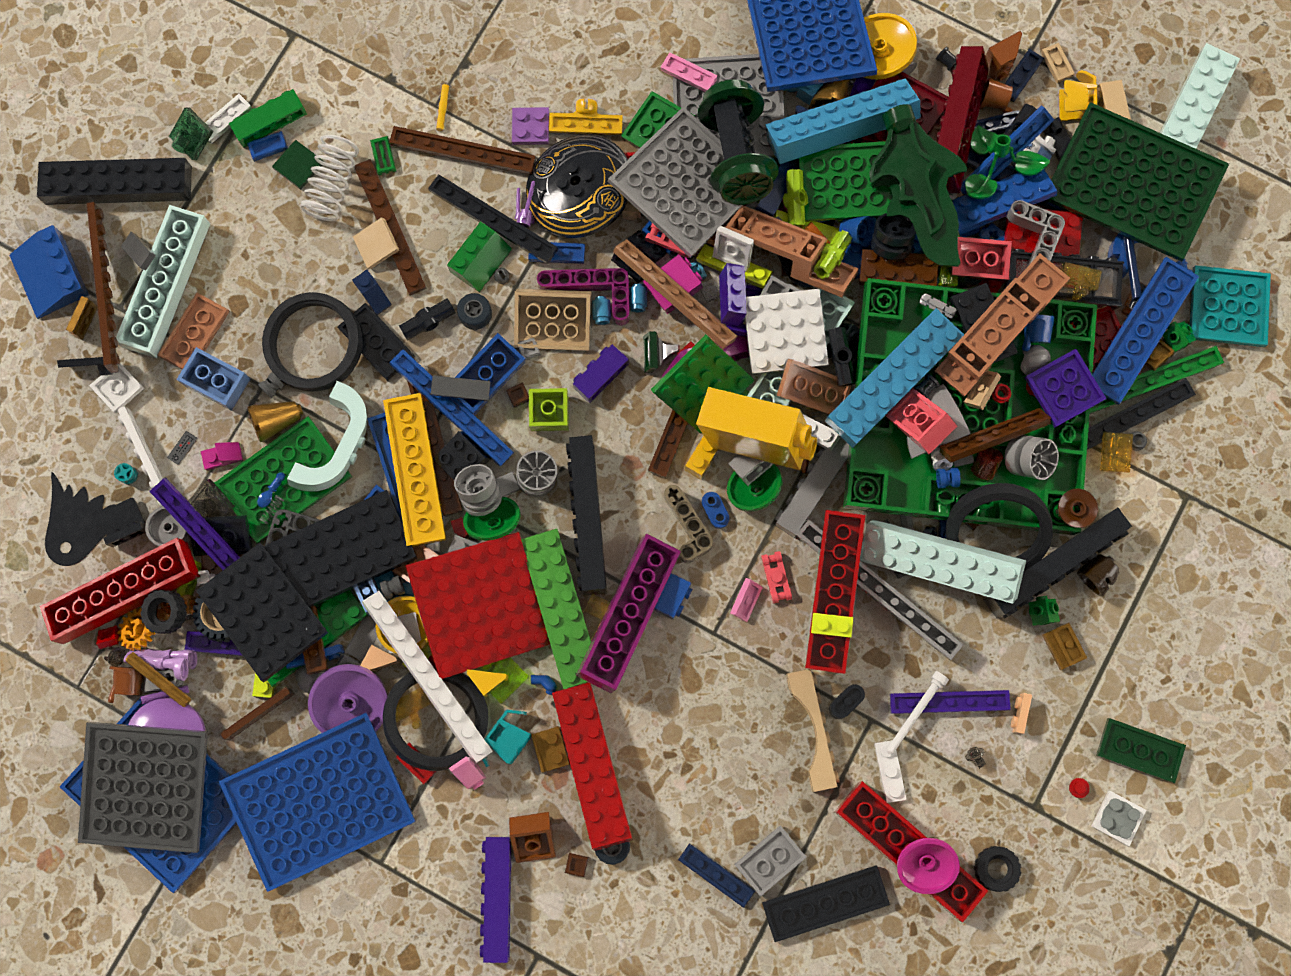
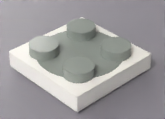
M1108 791L1091 827L1126 846H1130L1146 810L1112 791Z

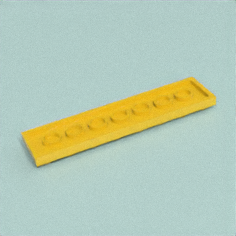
M417 393L383 400L406 545L414 547L446 540L422 394Z

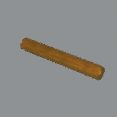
M132 652L127 656L126 662L179 705L182 707L189 705L191 698L137 654Z

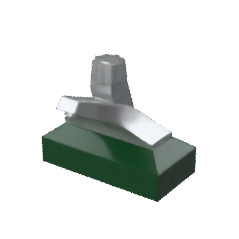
M649 331L643 336L644 373L654 372L662 365L666 357H676L680 351V346L678 344L666 345L661 341V338H658L657 332Z

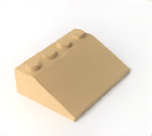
M517 289L515 291L514 348L522 346V348L537 347L538 349L589 351L592 291ZM533 337L537 342L536 345H533L532 341L526 344H518L519 341H524Z

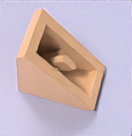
M371 645L360 666L373 672L398 664L400 660Z

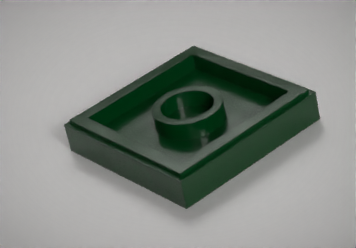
M295 140L273 164L272 168L301 190L308 183V178L315 175L311 168L313 166L322 167V165L315 160L314 157L316 155Z

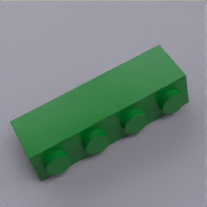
M294 89L283 92L275 99L266 101L265 104L258 108L251 109L247 114L234 118L229 125L241 146L245 148L248 146L247 143L268 136L307 115V112Z

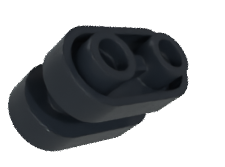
M853 684L841 692L829 705L828 710L831 717L834 719L847 717L864 700V689L859 685Z

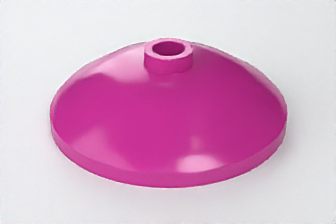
M923 838L910 843L902 850L897 860V872L902 883L908 889L920 894H934L947 889L956 880L960 869L959 859L955 850L948 843L935 838Z

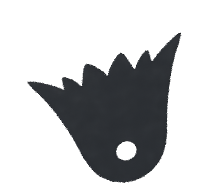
M51 472L52 499L45 536V550L48 557L54 563L70 566L84 559L106 535L98 512L115 504L102 509L104 495H99L88 502V494L85 487H82L73 497L71 486L68 485L64 491L58 478ZM64 542H68L71 545V550L68 553L60 551V545Z

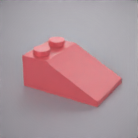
M958 237V254L961 263L958 267L952 266L951 275L995 282L1009 280L1012 241Z
M914 388L885 415L928 454L957 427L944 410Z

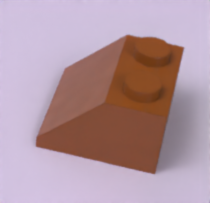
M1021 31L989 47L986 59L990 78L997 81L1009 76V72L1014 66L1013 64L1017 57L1022 37Z
M549 812L509 818L510 839L516 863L556 857Z

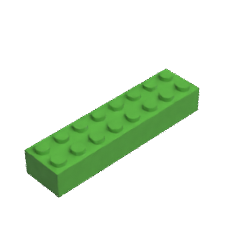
M558 529L521 539L528 560L527 566L563 689L589 683L576 676L589 649L591 639Z

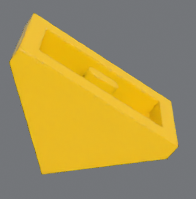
M467 669L468 676L485 697L508 680L507 674Z

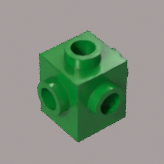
M1175 321L1169 324L1167 331L1163 334L1164 342L1175 352L1184 349L1197 340L1193 335L1191 326L1185 323V321L1180 323Z
M1040 596L1035 598L1036 601L1029 602V615L1033 626L1060 622L1059 606L1056 603V599Z

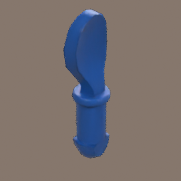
M278 473L271 485L268 486L269 490L261 493L258 497L257 504L259 507L264 508L270 504L273 492L277 491V488L285 479L284 473Z

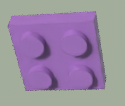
M549 107L512 108L513 145L549 144Z

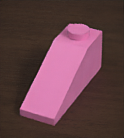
M470 757L463 758L449 768L467 789L473 788L476 790L484 784L483 780L486 779L479 765L474 764Z

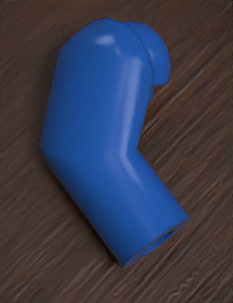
M531 675V685H542L548 695L556 692L557 684L550 676Z

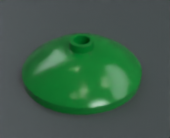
M773 464L749 486L733 472L727 484V496L730 502L737 509L747 512L758 511L769 506L781 491V472Z
M502 496L499 506L487 515L474 516L466 512L463 525L467 534L474 539L483 541L495 540L508 535L515 529L520 521L521 513L518 504L514 500Z

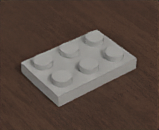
M780 825L734 865L761 897L801 863L806 856Z

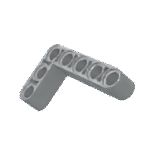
M1015 201L1007 213L1008 220L1013 224L1040 234L1028 266L1039 253L1051 261L1065 225L1063 217L1025 201ZM1014 210L1020 211L1021 214L1015 213ZM1032 217L1038 218L1039 221L1033 220ZM1050 224L1056 225L1057 228L1051 227ZM1044 240L1049 241L1051 245L1045 244Z

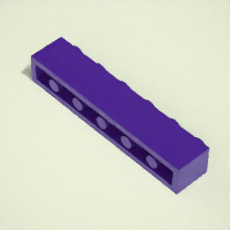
M486 837V841H482V853H485V862H482L481 871L482 874H485V882L481 883V895H484V903H481V916H484V924L480 926V936H484V944L480 945V958H483V963H508L510 961L512 843L510 837Z

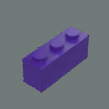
M726 263L719 275L721 323L739 326L747 314L745 266Z
M613 344L609 348L605 347L600 352V357L596 361L592 360L587 365V370L583 374L579 373L573 379V388L588 403H591L629 365V359Z

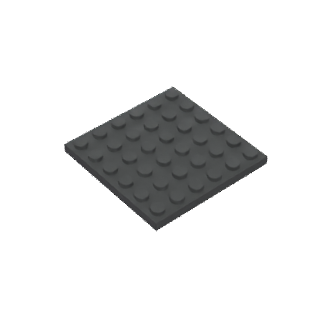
M87 722L78 843L192 853L199 852L208 731Z

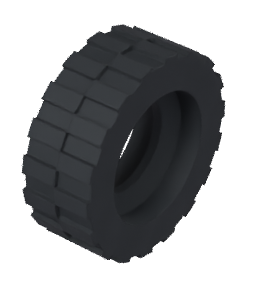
M153 591L144 599V603L141 606L142 623L151 632L160 634L176 632L186 620L187 606L184 598L179 593H175V591ZM163 602L168 603L171 607L170 617L165 622L160 621L157 617L158 606Z
M990 846V848L983 849L978 854L977 859H975L974 870L975 876L979 880L978 882L986 889L995 892H1006L1010 888H1014L1015 884L1019 882V877L1022 873L1018 857L1014 855V852L1005 847ZM993 859H1001L1007 865V874L1002 879H994L988 872V865Z

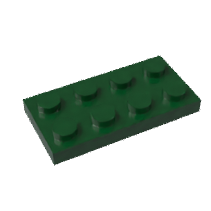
M1107 718L1096 756L1161 780L1175 783L1186 745Z

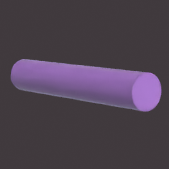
M188 685L178 687L185 694L189 693ZM161 691L141 696L142 704H146L157 699L170 697Z

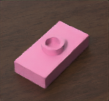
M746 578L730 614L742 621L748 622L763 587L753 580Z

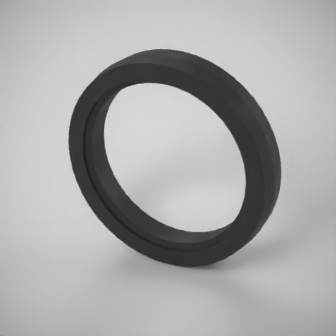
M317 292L301 293L282 302L268 318L262 337L264 358L271 371L288 386L310 392L327 390L334 387L337 381H344L355 369L363 346L361 328L353 312L340 300ZM309 306H323L336 311L344 320L349 336L347 352L341 363L324 376L311 379L294 376L284 368L278 357L277 338L279 331L287 318L296 311Z
M994 483L978 487L960 498L949 513L946 524V539L961 543L958 538L960 526L964 518L980 505L1001 500L1013 501L1029 508L1039 520V532L1036 540L1030 548L1015 558L1026 560L1024 571L1038 563L1047 553L1053 537L1052 519L1046 505L1034 492L1015 484Z
M409 672L393 686L385 701L383 728L386 739L392 750L411 766L428 771L447 770L463 758L470 757L464 748L451 755L442 757L423 755L408 746L398 731L396 725L398 701L406 690L418 683L411 672ZM463 672L442 679L457 686L467 695L474 709L475 727L484 738L488 726V708L483 694L471 678Z

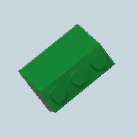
M480 221L449 261L447 267L450 273L480 293L513 249L494 230Z

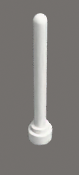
M935 671L931 677V686L888 746L887 752L889 754H893L938 688L945 687L949 681L946 676Z

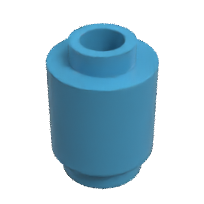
M633 284V287L629 288V307H631L632 312H645L647 307L648 289L643 284Z
M605 296L595 297V300L592 301V315L596 325L610 323L611 304L610 300L606 299Z

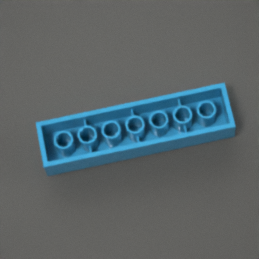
M905 78L765 124L767 142L778 162L782 164L885 130L886 127L882 115L887 110L898 105H911L915 118L919 119L921 118L920 99Z
M936 308L826 418L825 422L854 448L955 346L964 334Z

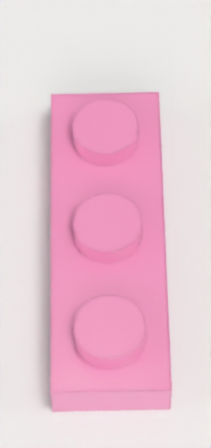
M670 52L661 65V71L704 92L713 86L718 79L717 75Z

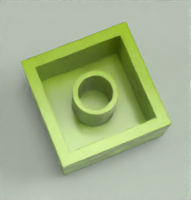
M567 388L529 389V427L531 431H569V394Z

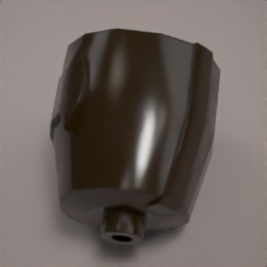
M1098 554L1086 562L1077 574L1090 590L1103 597L1110 589L1108 585H1113L1116 582L1120 572L1118 566L1114 563L1115 560L1111 556L1106 557Z

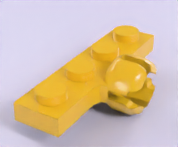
M579 99L576 101L574 113L549 114V133L622 135L623 115L598 114V105L595 100L588 99V109H585V99Z

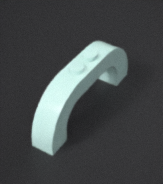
M337 381L329 396L330 404L343 409L351 418L329 463L319 468H309L295 462L287 478L289 486L303 491L324 490L339 482L348 471L350 465H354L357 459L356 452L365 443L367 413L360 395L348 385Z

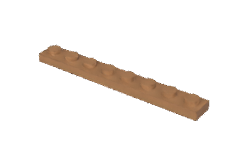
M626 239L615 246L613 252L723 350L736 340V334L721 323L720 320L630 241Z

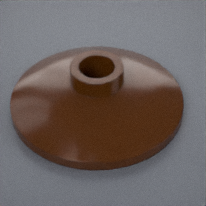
M1072 489L1064 493L1060 498L1058 512L1061 519L1067 525L1074 528H1083L1090 525L1096 519L1098 504L1090 492L1084 489ZM1074 506L1079 508L1078 513L1073 511Z

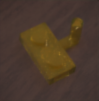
M1067 262L1062 264L1061 271L1070 277L1066 284L1074 286L1073 300L1077 301L1086 296L1087 291L1085 289L1098 290L1102 271Z
M421 687L399 699L396 708V723L410 716L413 722L412 728H421L422 722L417 712L431 705Z

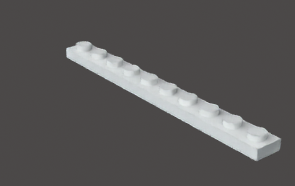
M378 591L363 600V606L474 764H477L493 752L439 677L381 592Z

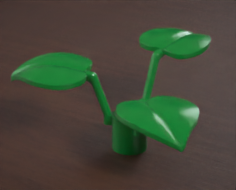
M978 125L971 137L972 150L979 155L994 152L995 156L988 176L986 177L983 174L970 175L966 179L965 189L972 198L985 199L992 196L997 190V182L990 178L997 158H1003L1008 153H1010L1012 161L1016 163L1015 169L1027 176L1036 175L1050 164V160L1032 151H1020L1016 154L1015 158L1013 147H1010L1011 138L1004 134L997 135Z

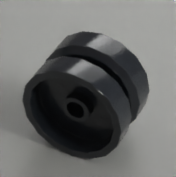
M887 213L879 216L875 222L871 248L877 255L888 260H901L908 257L912 252L913 241L916 237L914 225L909 218L903 216L887 217Z

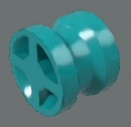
M121 463L116 466L114 476L120 482L129 485L137 480L138 472L131 465Z

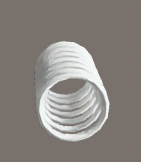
M324 135L320 137L322 144L317 146L319 150L329 156L350 159L352 164L346 166L342 162L324 155H316L314 157L315 160L329 168L347 170L348 176L342 177L338 173L320 166H313L311 170L320 177L343 181L345 187L339 188L326 180L315 177L308 178V182L322 190L339 192L342 197L341 199H335L315 189H305L304 192L313 199L336 203L339 208L332 210L310 200L301 201L300 208L303 212L314 218L336 221L339 219L337 213L342 210L339 202L345 199L343 191L349 187L346 180L352 176L350 168L355 166L353 157L358 155L359 149L357 145L348 139L336 135ZM324 138H333L346 142L355 151H344L324 142ZM321 147L329 148V149H331L332 151H335V152H338V153H341V154H344V155H339V154L331 153V152L326 151L325 149H323V148H321ZM318 158L332 161L340 166L328 164L326 162L319 160ZM316 169H317V170H322V171L328 172V173H330V174H332V175H334V176H336V177H332V176H328V175L322 174V173L316 171ZM312 181L324 183L332 188L321 186ZM309 192L322 195V196H324V197H326V198H329V199H325V198H321V197L312 195V194L309 193ZM305 208L319 213L333 214L336 217L327 218L319 216L306 210Z

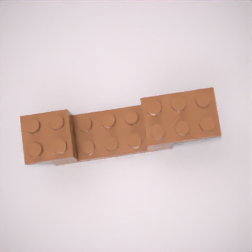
M744 205L738 209L733 218H730L723 225L727 229L753 239V245L793 260L792 278L843 298L858 274V268L841 262L839 266L836 265L829 278L821 279L817 277L814 267L821 258L827 238ZM716 233L706 243L714 246Z
M1039 253L1018 278H1014L949 351L946 359L935 370V373L965 397L1019 333L1037 317L1070 280V277Z

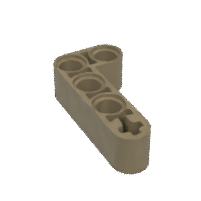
M669 485L665 489V501L691 539L680 547L679 557L683 562L691 563L711 550L713 539L682 490L677 485ZM671 491H672L673 493H676V492H677V494H676V498H677V500H678V503H677V504H676V500L674 499V497H670V498H669ZM686 507L689 512L686 515H681L678 509ZM690 523H697L699 529L691 531L688 526ZM707 539L710 544L707 547H701L699 541ZM685 549H691L693 556L686 558L682 552Z

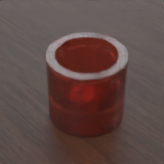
M994 447L978 452L971 467L972 473L980 479L992 480L995 478L1002 462V453Z

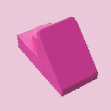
M239 442L215 443L214 448L200 451L206 471L243 461Z

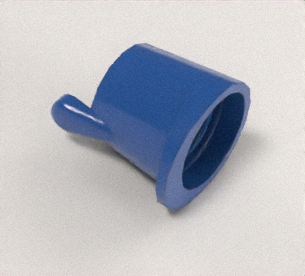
M863 216L844 219L840 223L839 232L842 230L847 231L852 237V243L867 246L871 243L876 218Z
M1037 315L1031 323H1028L1024 328L1023 351L1030 350V343L1047 344L1051 342L1054 316Z

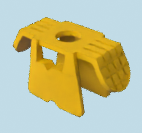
M1080 70L1076 74L1080 82L1065 80L1064 89L1059 90V118L1061 121L1082 119L1090 102L1098 105L1096 76L1087 71Z

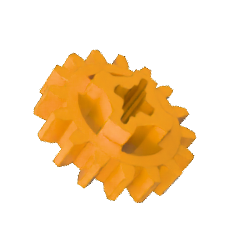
M136 608L133 612H128V617L122 618L123 624H119L121 630L117 632V634L121 635L118 641L122 642L121 645L132 651L135 649L140 651L141 646L146 648V642H152L151 635L156 634L149 631L145 624L142 623V620L139 619L142 618V608Z

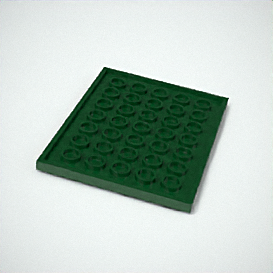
M1090 102L1051 179L1057 190V195L1046 201L1182 262L1227 171L1229 163Z

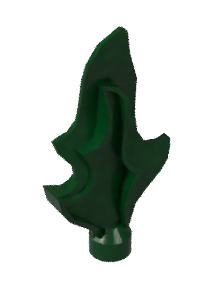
M902 104L895 106L882 115L888 136L884 147L872 163L869 173L873 190L884 185L891 188L893 197L887 207V217L903 216L910 219L914 225L920 246L928 259L938 266L958 267L961 263L958 254L959 221L955 206L946 187L948 178L958 173L966 172L967 167L958 155L938 144L926 134L917 123L911 105Z

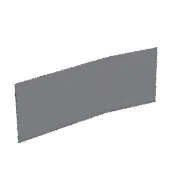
M367 616L362 620L345 650V653L361 661L364 660L369 648L377 638L376 623L371 616Z

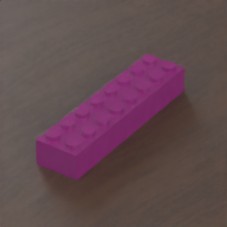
M647 533L641 538L577 671V677L609 693L616 691L679 557L680 550Z

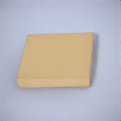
M382 217L353 236L368 269H372L399 251L387 222Z

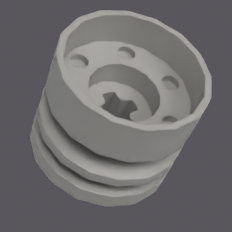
M470 465L462 469L454 479V487L465 511L470 515H487L493 512L501 503L502 494L491 469L486 465Z

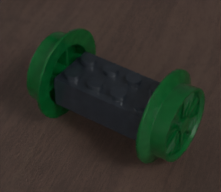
M736 79L721 81L711 86L703 96V101L699 105L697 115L699 121L706 128L719 131L724 161L716 166L711 173L710 183L712 188L720 193L726 202L745 205L765 198L772 191L773 182L778 176V165L771 157L756 153L754 146H751L750 143L753 141V138L747 127L762 114L764 110L763 97L749 83Z

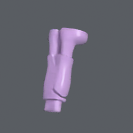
M141 649L140 651H129L124 656V663H127V656L134 652L155 670H173L175 678L181 681H185L188 677L189 669L193 670L197 665V653L194 650L172 651L169 649L162 651Z

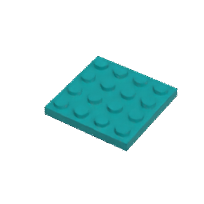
M1195 265L1193 273L1198 275L1199 278L1191 290L1190 326L1195 338L1200 341L1266 347L1268 345L1271 273Z

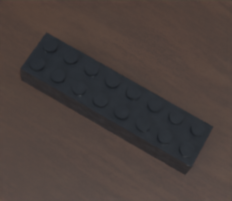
M186 158L39 162L37 197L45 205L87 204L90 202L191 201L192 166Z
M592 435L569 437V443H566V452L568 459H571V462H568V473L570 478L572 477L573 481H569L571 496H574V500H571V510L573 515H576V519H572L574 534H577V538H574V547L576 553H579V557H576V569L581 573V577H577L578 589L583 592L584 596L607 594L594 441Z
M1117 507L1024 571L1018 597L1013 604L986 597L983 601L996 619L1001 616L1004 619L1018 611L1017 606L1021 608L1034 600L1033 595L1037 597L1050 588L1048 584L1051 586L1057 584L1066 577L1064 573L1069 575L1081 567L1080 562L1082 565L1097 556L1096 552L1099 554L1112 546L1116 541L1128 535L1129 532L1127 530L1132 525Z

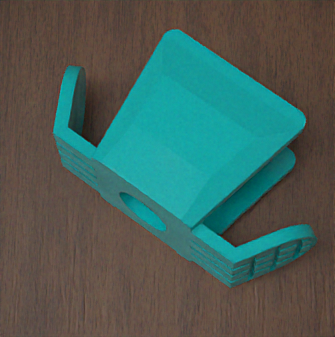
M506 710L484 739L507 764H512L532 737L530 733L505 721L509 714L527 715V712ZM487 757L482 760L485 766L488 767L489 762Z

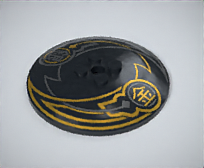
M596 135L568 137L549 147L535 162L532 174L528 176L526 184L527 202L531 183L535 181L529 207L535 221L549 233L565 238L590 236L608 227L620 216L628 203V200L607 182L608 178L628 160L624 152L612 141ZM575 179H581L578 185H572Z

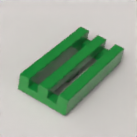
M388 136L370 140L378 175L380 176L382 173L388 174L390 171L397 172ZM384 141L386 143L388 151V156L391 164L390 167H388L387 160L382 142ZM376 143L379 144L384 168L380 167Z

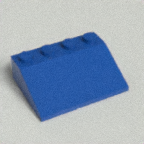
M54 225L36 232L9 255L37 319L80 300L81 296H89L65 239Z

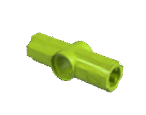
M791 169L786 173L787 193L783 196V203L788 210V223L804 228V206L808 203V195L804 190L803 171Z
M844 230L837 232L830 244L827 243L825 245L821 258L814 267L817 277L821 279L829 278L836 265L839 266L841 264L845 251L852 240L849 232Z

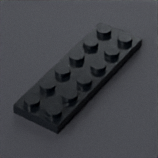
M874 865L763 901L762 905L773 940L778 942L889 906L890 902L878 867Z

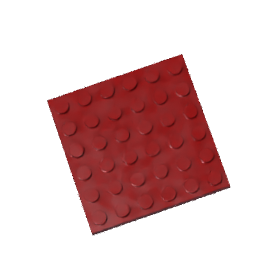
M519 532L405 565L436 671L441 679L466 672L467 669L472 670L550 645Z

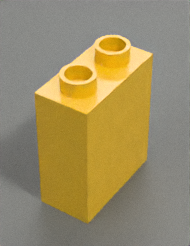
M708 387L696 425L712 448L797 470L801 469L803 459L810 461L813 459L817 447V438L811 436L812 426L806 423L800 409Z

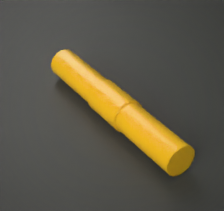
M447 84L442 85L436 126L437 131H443L449 92V85Z

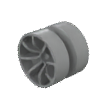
M1022 435L1010 440L1005 450L1004 459L1006 468L1010 473L1045 480L1054 473L1059 455L1057 446L1052 440Z
M534 450L520 458L517 464L516 478L522 492L531 497H542L552 491L557 479V465L551 455L544 451Z

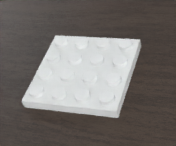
M819 289L746 297L747 314L745 322L752 374L784 371L788 359L811 367L829 365Z

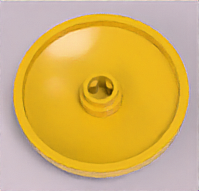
M877 13L864 17L877 67V75L864 78L886 79L905 70L913 61L917 51V38L912 25L904 18L890 13Z

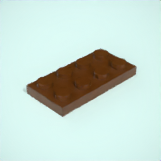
M863 249L859 285H864L867 279L871 278L937 286L938 265L928 259L925 254L910 253L908 257L901 260H888L880 257L873 250Z

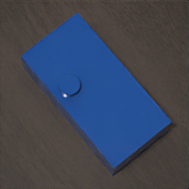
M497 333L455 378L490 381V400L526 363V359ZM456 398L474 416L488 402Z

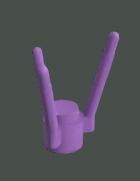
M535 181L531 183L525 209H521V212L520 188H517L516 214L514 219L524 227H530L531 224L535 223L532 211L529 210Z

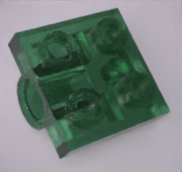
M185 107L169 137L173 140L171 144L173 149L187 154L191 160H198L214 131L190 107Z

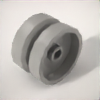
M163 506L155 509L148 516L145 532L153 544L161 546L175 538L188 542V545L191 543V538L187 531Z

